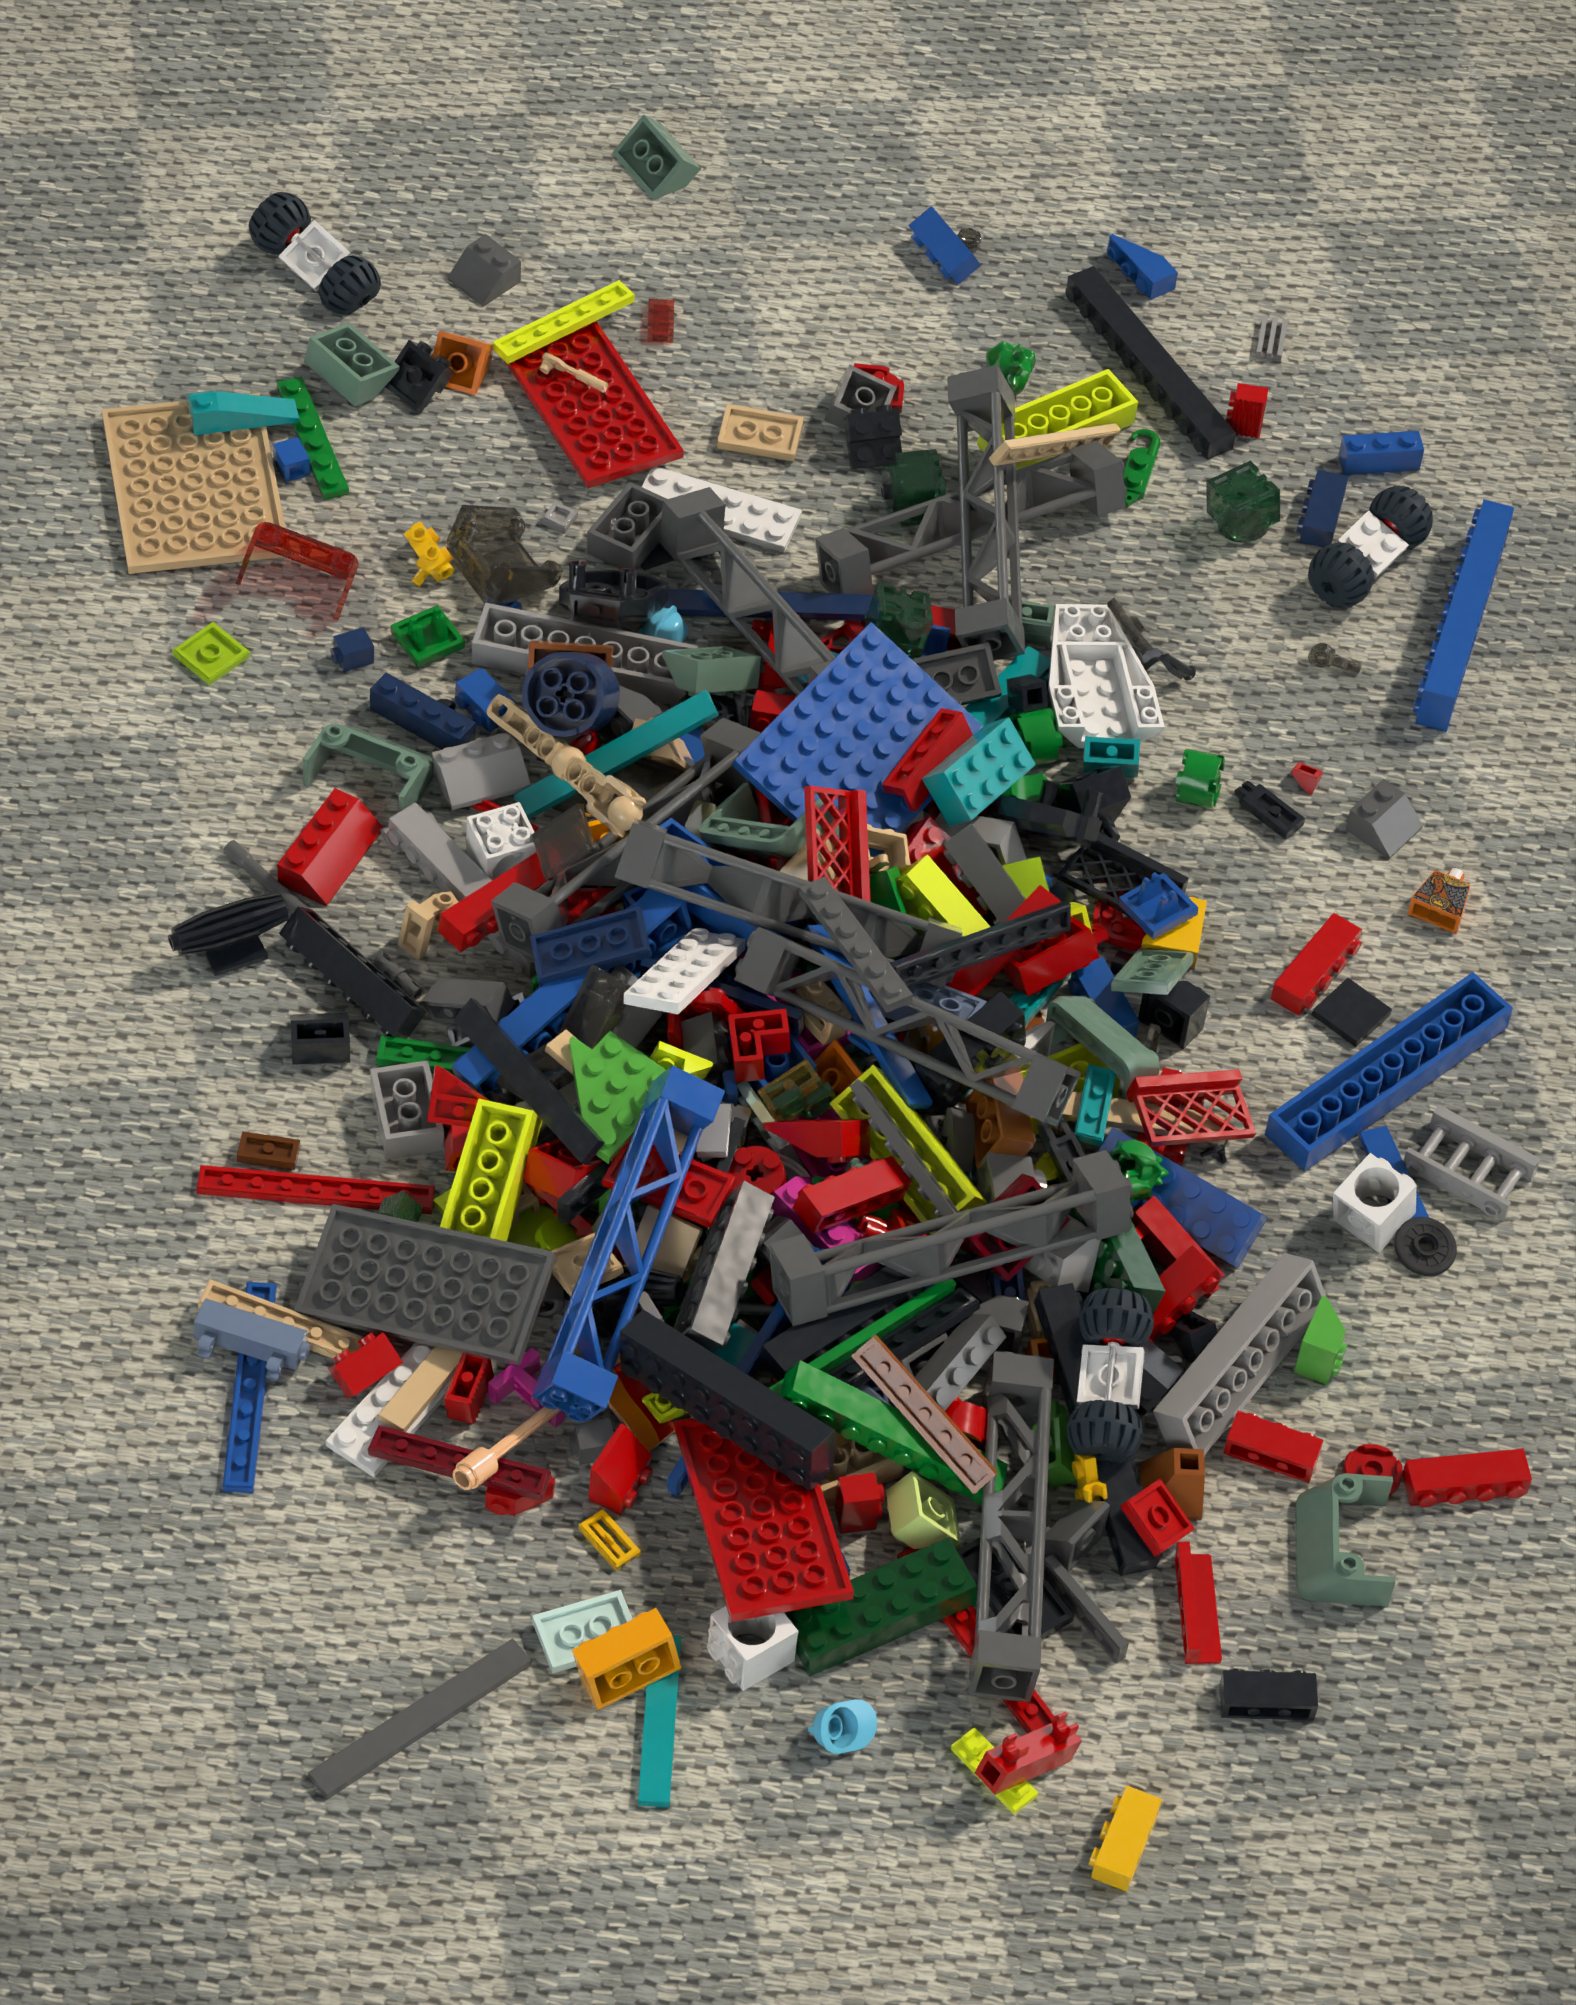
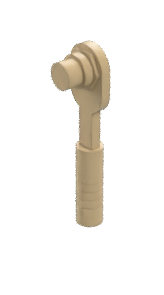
M544 353L542 356L543 361L539 369L544 374H548L550 370L555 368L574 375L577 380L603 393L607 390L609 385L607 382L581 369L576 370L549 353Z

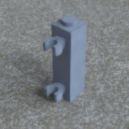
M205 1298L194 1321V1338L199 1340L197 1347L200 1348L198 1356L210 1359L214 1347L217 1345L267 1361L266 1369L268 1372L266 1378L278 1381L283 1367L296 1371L301 1360L306 1361L311 1348V1344L307 1343V1330Z

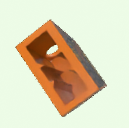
M1451 868L1447 874L1433 871L1413 894L1408 914L1457 934L1470 890V885L1463 881L1464 873L1457 868Z

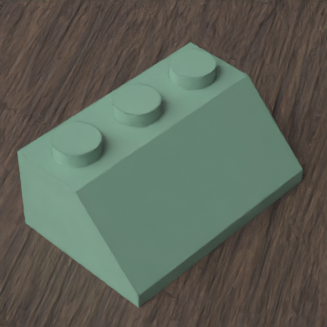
M644 114L612 152L653 200L686 187L701 170L698 164L660 122Z
M349 322L309 337L304 360L311 369L354 406L375 399L399 371L400 367Z
M727 646L663 650L662 656L677 688L688 691L689 696L693 697L704 690H707L712 695L723 696L726 695V691L746 694L749 689H758L761 656Z

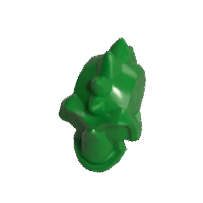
M1001 341L993 348H988L986 352L988 366L998 365L1014 396L1020 394L1024 390L1029 375L1035 366V352L1022 348L1021 344H1010L1005 341Z
M1118 1140L1110 1153L1111 1158L1119 1163L1123 1176L1125 1178L1128 1177L1131 1181L1133 1194L1130 1195V1203L1136 1200H1149L1152 1196L1153 1186L1162 1185L1163 1181L1161 1178L1169 1175V1172L1160 1165L1163 1159L1155 1155L1153 1150L1143 1142L1137 1140Z

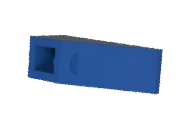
M1114 234L1109 235L1108 257L1121 267L1126 277L1131 278L1139 292L1144 293L1152 300L1175 290L1178 272L1164 256Z

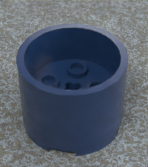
M557 652L549 654L530 668L522 686V702L529 717L538 726L537 728L554 736H583L601 730L614 717L620 699L619 683L610 666L601 658L582 652ZM568 690V692L572 693V697L567 698L563 696V692Z

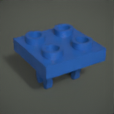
M1154 872L1151 880L1145 877L1142 885L1119 897V906L1152 939L1198 915V906L1165 873L1158 875Z

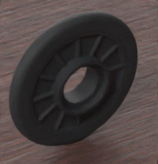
M1428 1217L1409 1219L1400 1226L1395 1234L1394 1249L1399 1261L1408 1270L1423 1276L1439 1275L1448 1270L1455 1261L1457 1255L1455 1238L1444 1224ZM1422 1240L1428 1241L1432 1245L1433 1251H1422L1418 1246V1242Z

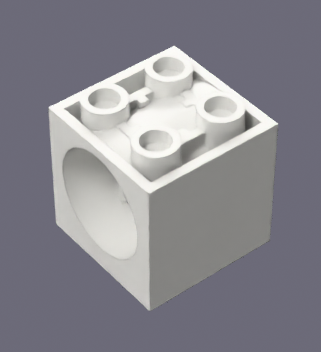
M520 802L467 817L466 852L491 880H494L540 850V842Z
M1370 1153L1333 1193V1220L1380 1253L1395 1237L1400 1226L1415 1215L1417 1185L1408 1175H1401L1394 1170L1388 1161L1381 1157L1377 1158ZM1380 1195L1389 1198L1392 1202L1382 1207H1372L1364 1204L1361 1200L1368 1196Z
M726 1606L711 1614L710 1628L708 1629V1652L715 1661L720 1660L724 1665L725 1674L732 1684L737 1683L743 1691L795 1661L798 1630L784 1612L735 1622L730 1621ZM741 1634H754L762 1637L766 1642L759 1645H746L740 1643L734 1637Z

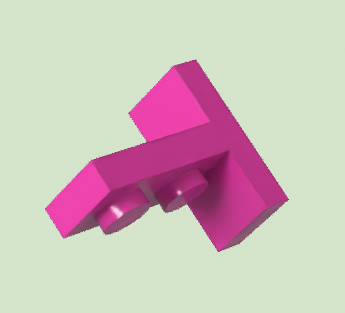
M533 1348L529 1349L524 1353L520 1366L511 1364L489 1381L488 1398L494 1404H498L514 1391L537 1412L544 1406L539 1403L540 1401L532 1397L538 1381L534 1374L540 1370V1354ZM558 1412L548 1422L553 1427H558L564 1422L565 1412Z

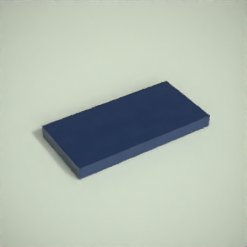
M641 905L529 936L540 987L546 983L652 957Z

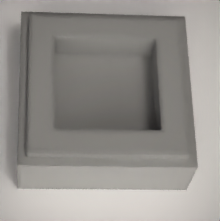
M554 501L542 517V524L565 534L578 517V511Z

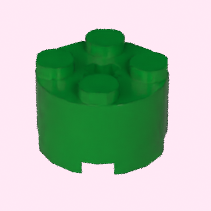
M1038 709L1010 716V720L1035 762V766L1058 760V748L1063 747L1061 733L1055 731L1052 709Z
M1186 748L1182 758V764L1185 765L1184 770H1179L1176 777L1175 786L1178 787L1176 802L1213 809V806H1216L1222 786L1220 784V771H1224L1225 756Z

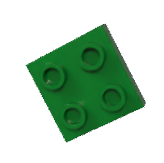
M438 605L391 625L392 635L417 668L465 648V640Z

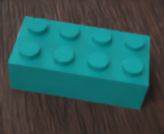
M1007 717L986 724L925 775L922 780L948 826H953L972 820L1036 764L1010 718Z

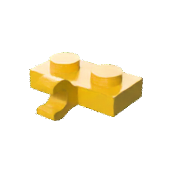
M1074 1453L1075 1461L1072 1462V1472L1078 1483V1489L1075 1490L1076 1501L1085 1500L1088 1503L1101 1501L1100 1496L1103 1499H1107L1106 1484L1098 1480L1096 1457L1094 1455H1076Z

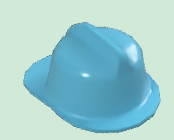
M673 605L670 608H662L659 611H655V614L647 619L646 623L638 631V634L683 642L688 635V626L677 612V608Z
M854 1699L838 1702L820 1709L814 1717L813 1726L808 1727V1732L813 1733L816 1741L830 1753L841 1754L864 1748L874 1738L877 1731V1717L872 1706L864 1700Z

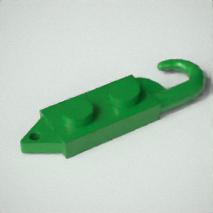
M1149 429L1137 430L1130 437V440L1134 441L1137 437L1144 436L1149 438L1151 442L1149 448H1135L1130 451L1125 472L1123 473L1124 485L1127 490V495L1125 496L1126 508L1139 499L1144 498L1160 448L1159 436Z

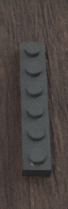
M826 877L801 886L799 890L801 898L886 1013L911 1003L913 994Z
M857 1079L849 1086L855 1094L852 1097L853 1101L862 1111L866 1109L871 1118L868 1119V1122L877 1133L882 1132L887 1139L884 1144L894 1156L898 1154L902 1159L903 1163L900 1166L907 1176L911 1179L915 1177L920 1184L917 1190L927 1202L931 1200L935 1205L936 1209L933 1212L936 1217L939 1218L959 1212L871 1088L866 1083Z

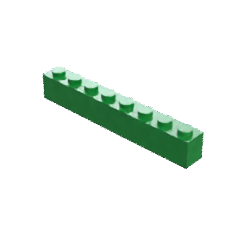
M801 1360L785 1373L780 1396L833 1428L835 1432L841 1434L844 1438L858 1442L869 1450L880 1453L894 1460L895 1463L906 1466L920 1473L921 1476L932 1479L946 1486L947 1489L972 1499L977 1504H982L983 1487L973 1494L899 1409ZM979 1450L981 1454L985 1456V1452ZM999 1459L996 1461L998 1473L995 1481V1492L1003 1490L1008 1464Z

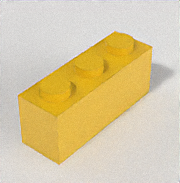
M1127 1785L1122 1796H1115L1110 1810L1114 1817L1112 1822L1105 1821L1099 1839L1104 1840L1101 1849L1094 1848L1089 1861V1865L1093 1866L1092 1879L1123 1891H1128L1159 1814L1161 1798Z

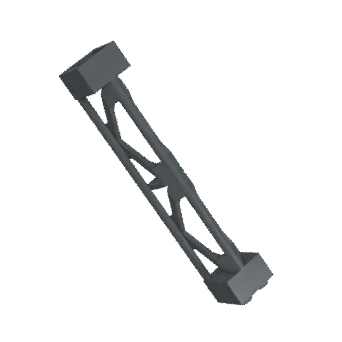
M994 1351L984 1386L983 1407L987 1409L984 1457L996 1469L998 1430H1000L1023 1468L1002 1491L995 1492L996 1476L983 1486L975 1646L970 1660L968 1695L1029 1703L1041 1666L1045 1531L1054 1359L1038 1355L1028 1356L1007 1351ZM1007 1420L1013 1425L1030 1451L1024 1449ZM1024 1420L1031 1421V1430ZM1037 1423V1430H1033V1426ZM1021 1498L1028 1499L1027 1511L1010 1510ZM1014 1538L1026 1540L1025 1553ZM1003 1545L1007 1548V1550L1012 1555V1557L1019 1565L1024 1574L1018 1572L1017 1568L1015 1567L1008 1553L1004 1549ZM993 1552L1015 1586L1017 1593L997 1616L989 1618L991 1560ZM1016 1622L1022 1623V1635L1006 1633Z

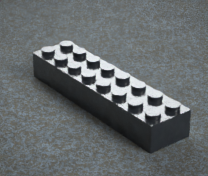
M644 1309L620 1330V1370L627 1377L645 1385L650 1392L659 1394L670 1401L674 1407L684 1410L699 1423L706 1424L717 1431L722 1438L736 1443L746 1453L753 1454L764 1461L771 1469L778 1470L789 1477L793 1483L801 1485L809 1491H812L834 1469L835 1430Z

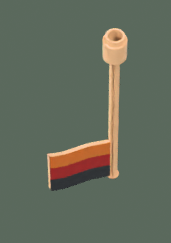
M619 1353L612 1373L618 1375L608 1405L620 1422L627 1426L648 1452H651L675 1432L674 1421L689 1419L690 1414L686 1413L673 1420L659 1423L642 1402V1398L652 1392L645 1385L627 1377L620 1370ZM543 1407L491 1449L483 1447L475 1449L457 1463L453 1471V1478L456 1484L464 1490L477 1488L498 1471L497 1460L561 1410Z

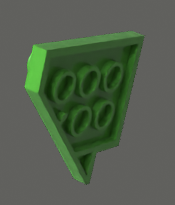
M611 1031L593 1049L572 1036L569 1040V1050L579 1114L605 1142L596 1153V1156L609 1164L633 1136L650 1085L666 1069Z

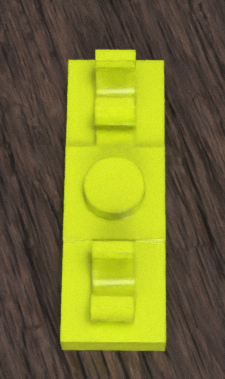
M976 1728L969 1730L951 1745V1750L973 1773L976 1771L986 1751L994 1748ZM1026 1781L995 1796L1015 1815L1036 1799L1038 1792Z

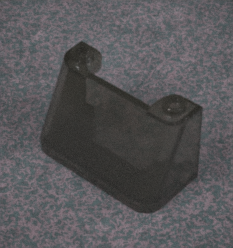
M462 505L448 535L446 548L453 557V563L484 604L490 603L503 606L557 585L563 573L558 563L547 560L539 567L519 540L525 531V522L516 508Z

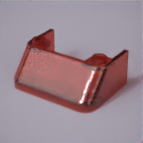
M262 522L258 524L246 551L235 584L241 585L255 546L347 580L333 620L338 621L359 565L357 557L351 552L274 523Z

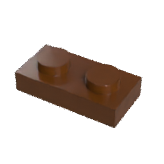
M242 1131L237 1152V1162L295 1170L301 1143L299 1139Z

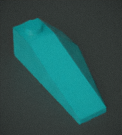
M213 390L186 394L194 436L299 422L295 399Z

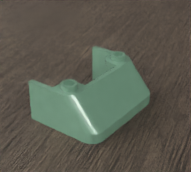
M341 724L325 726L303 758L304 786L308 788L334 749L409 779L398 796V813L413 803H418L434 778V766L431 757L355 727Z
M743 783L700 824L699 832L703 841L732 853L789 861L806 842L805 812L790 827L759 822L758 808L748 783ZM820 798L815 802L818 809L823 805ZM827 809L823 816L830 825L834 818ZM817 823L816 829H818L821 833H824V830L822 829L820 824ZM839 825L834 830L837 836L839 835Z
M1058 996L1048 1004L1046 1022L1052 1021L1055 1023L1051 1049L1069 1035L1074 1037L1124 1080L1122 1099L1128 1100L1126 1091L1135 1077L1159 1075L1160 1060L1158 1055L1146 1048L1100 1009L1093 999L1085 996Z
M1344 1473L1310 1488L1298 1496L1295 1505L1296 1589L1302 1598L1318 1602L1388 1607L1395 1586V1577L1365 1575L1364 1563L1359 1556L1349 1552H1339V1503L1386 1506L1393 1477Z

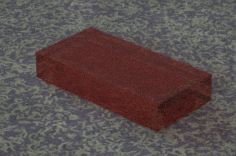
M649 299L647 342L673 343L674 300Z

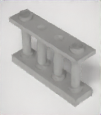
M1438 1105L1433 1112L1429 1126L1434 1132L1420 1152L1411 1148L1406 1150L1403 1162L1408 1172L1413 1176H1420L1482 1209L1488 1216L1497 1217L1504 1221L1511 1201L1506 1199L1520 1178L1531 1182L1536 1175L1541 1158ZM1447 1137L1458 1143L1459 1146L1445 1166L1430 1159V1156L1441 1140ZM1473 1151L1485 1158L1469 1180L1456 1173L1455 1170L1467 1153ZM1498 1164L1509 1170L1510 1173L1497 1192L1494 1193L1482 1187L1481 1183L1492 1167Z

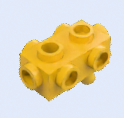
M420 521L413 524L408 531L403 533L419 556V559L415 562L419 570L411 580L413 584L420 587L428 575L439 582L449 578L454 573L455 569L450 563L453 557L445 546L442 548L438 546L437 542L441 539L432 527L426 529Z

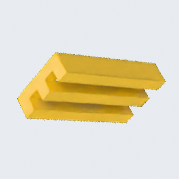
M601 1509L578 1526L580 1532L616 1572L621 1569L622 1565L629 1564L631 1559L641 1556L640 1549L604 1509ZM601 1519L629 1552L625 1554L597 1521ZM589 1526H591L598 1533V1535L607 1543V1545L615 1552V1554L619 1557L618 1559L600 1540V1538L592 1531V1529Z

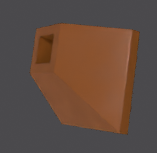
M1172 1448L1140 1462L1139 1475L1143 1490L1158 1479H1161L1188 1520H1202L1205 1483L1204 1449Z

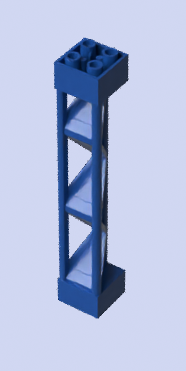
M673 1065L652 1081L640 1112V1118L548 1359L542 1368L532 1397L539 1400L542 1406L548 1409H559L567 1413V1417L576 1422H587L606 1409L618 1378V1375L612 1373L620 1353V1330L633 1318L701 1134L707 1126L714 1122L725 1092ZM673 1129L688 1136L680 1159ZM654 1144L669 1176L636 1189L651 1147ZM669 1185L641 1260L630 1204ZM616 1243L632 1276L597 1291ZM631 1286L604 1361H602L591 1306ZM576 1345L584 1359L573 1355Z

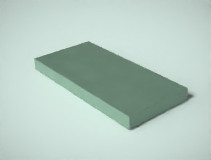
M1138 949L1111 981V991L1168 995L1193 964V953Z

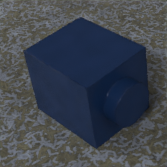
M364 627L333 636V648L330 649L331 657L335 664H340L343 672L374 663V645Z

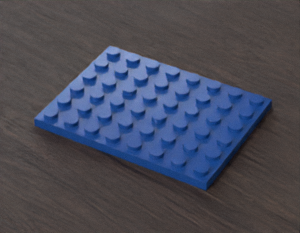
M870 622L731 765L793 822L805 812V786L811 785L847 791L866 790L867 824L874 828L892 829L894 832L901 833L933 800V797L929 794L918 810L913 812L909 810L903 796L885 793L882 783L940 708L963 712L973 735L984 726ZM815 794L816 802L819 799V796L817 794ZM836 797V799L833 801V804L835 805V807L837 808V810H838V797ZM868 847L870 857H876L883 852V850Z

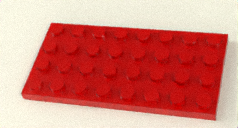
M597 321L509 364L506 363L587 488L684 458L683 448ZM544 353H549L561 359L568 366L576 370L581 369L609 384L607 390L603 393L577 380L574 375L555 368L550 370L548 374H544L539 369L543 361L542 356Z
M695 1418L674 1421L675 1433L731 1622L853 1599L854 1591L820 1483L812 1491H809L803 1486L793 1483L789 1477L778 1470L771 1469L764 1461L753 1454L746 1453L736 1443L722 1438L717 1431L706 1424L699 1423Z

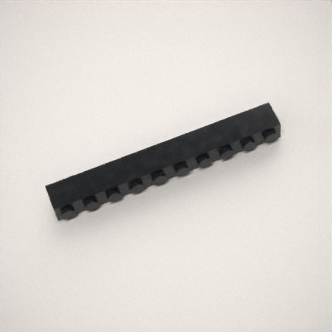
M1092 266L1069 275L1067 288L1065 289L1067 299L1070 302H1074L1079 308L1082 317L1087 318L1092 323L1095 332L1103 336L1110 350L1115 351L1119 355L1123 365L1126 368H1130L1135 374L1138 383L1144 385L1150 392L1151 398L1155 402L1158 401L1164 408L1166 416L1175 421L1181 434L1186 435L1191 440L1195 450L1198 453L1201 452L1207 460L1232 450L1236 435L1235 430L1100 272Z
M1073 1283L1039 1289L1034 1300L1051 1358L1054 1359V1368L1069 1415L1078 1406L1077 1396L1083 1345H1090L1085 1341L1080 1331L1078 1315L1083 1300L1079 1292L1076 1293ZM1133 1457L1121 1463L1096 1460L1098 1480L1106 1484L1108 1498L1103 1499L1100 1496V1500L1110 1505L1105 1529L1120 1576L1155 1569L1162 1557V1553L1154 1557L1120 1507V1505L1143 1490L1140 1483L1137 1484L1135 1479L1136 1467Z

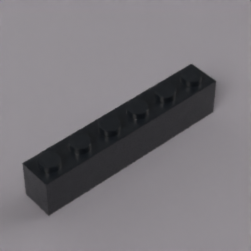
M298 906L279 932L286 940L285 945L296 953L300 952L305 957L304 962L315 970L319 969L324 974L323 979L333 987L338 986L343 991L342 996L350 1003L358 1004L362 1008L361 1013L367 1019L378 1022L382 1026L380 1030L386 1036L407 1039L426 1014V1011L312 909Z
M886 1266L842 1294L841 1297L911 1277ZM925 1287L827 1314V1317L792 1326L762 1345L760 1361L779 1382L784 1379L785 1373L800 1360L807 1364L922 1293L925 1291Z

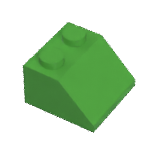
M1325 1296L1321 1297L1302 1340L1294 1373L1328 1385L1331 1376L1338 1377L1348 1344L1343 1343L1346 1330L1329 1299Z

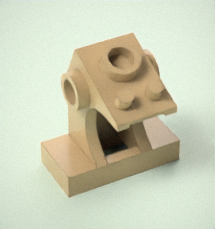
M451 891L441 892L432 895L421 904L413 900L406 905L398 946L418 961L427 954L431 931L438 932L440 913L459 902Z

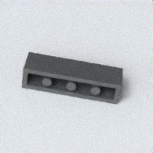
M969 824L943 843L947 848L943 853L953 866L958 864L962 869L963 873L960 877L969 889L974 886L980 894L976 898L985 912L990 909L995 915L994 925L1005 922L1026 900L974 825Z
M971 1314L961 1321L914 1378L942 1410L945 1411L1003 1342L1006 1335L991 1314Z

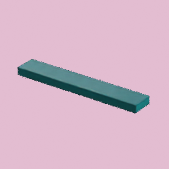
M672 1635L680 1660L681 1635ZM679 1670L646 1686L638 1806L670 1807Z

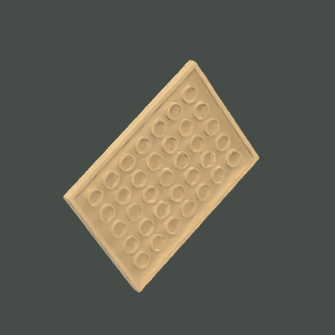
M252 393L250 395H260V393ZM186 400L102 409V419L128 574L290 556L266 426L194 436Z

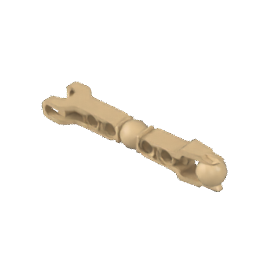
M500 694L493 698L487 708V715L496 724L516 737L539 758L545 760V763L552 767V771L558 779L567 781L588 802L586 810L602 824L606 825L615 836L624 837L625 831L631 829L634 818L642 820V806L646 804L645 798L611 775L605 777L600 771L586 762L585 756L579 749L569 746L559 736L550 735L537 728L538 726L531 720L527 711L512 700ZM505 705L507 712L500 717L498 713L499 708ZM615 794L620 796L615 798L612 802H610Z

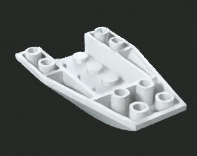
M1056 604L1048 691L1058 731L1077 748L1085 747V736L1139 739L1140 743L1162 732L1165 726L1155 687L1109 606Z

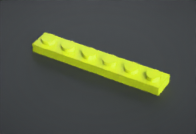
M618 280L493 341V350L509 364L633 303L635 294Z

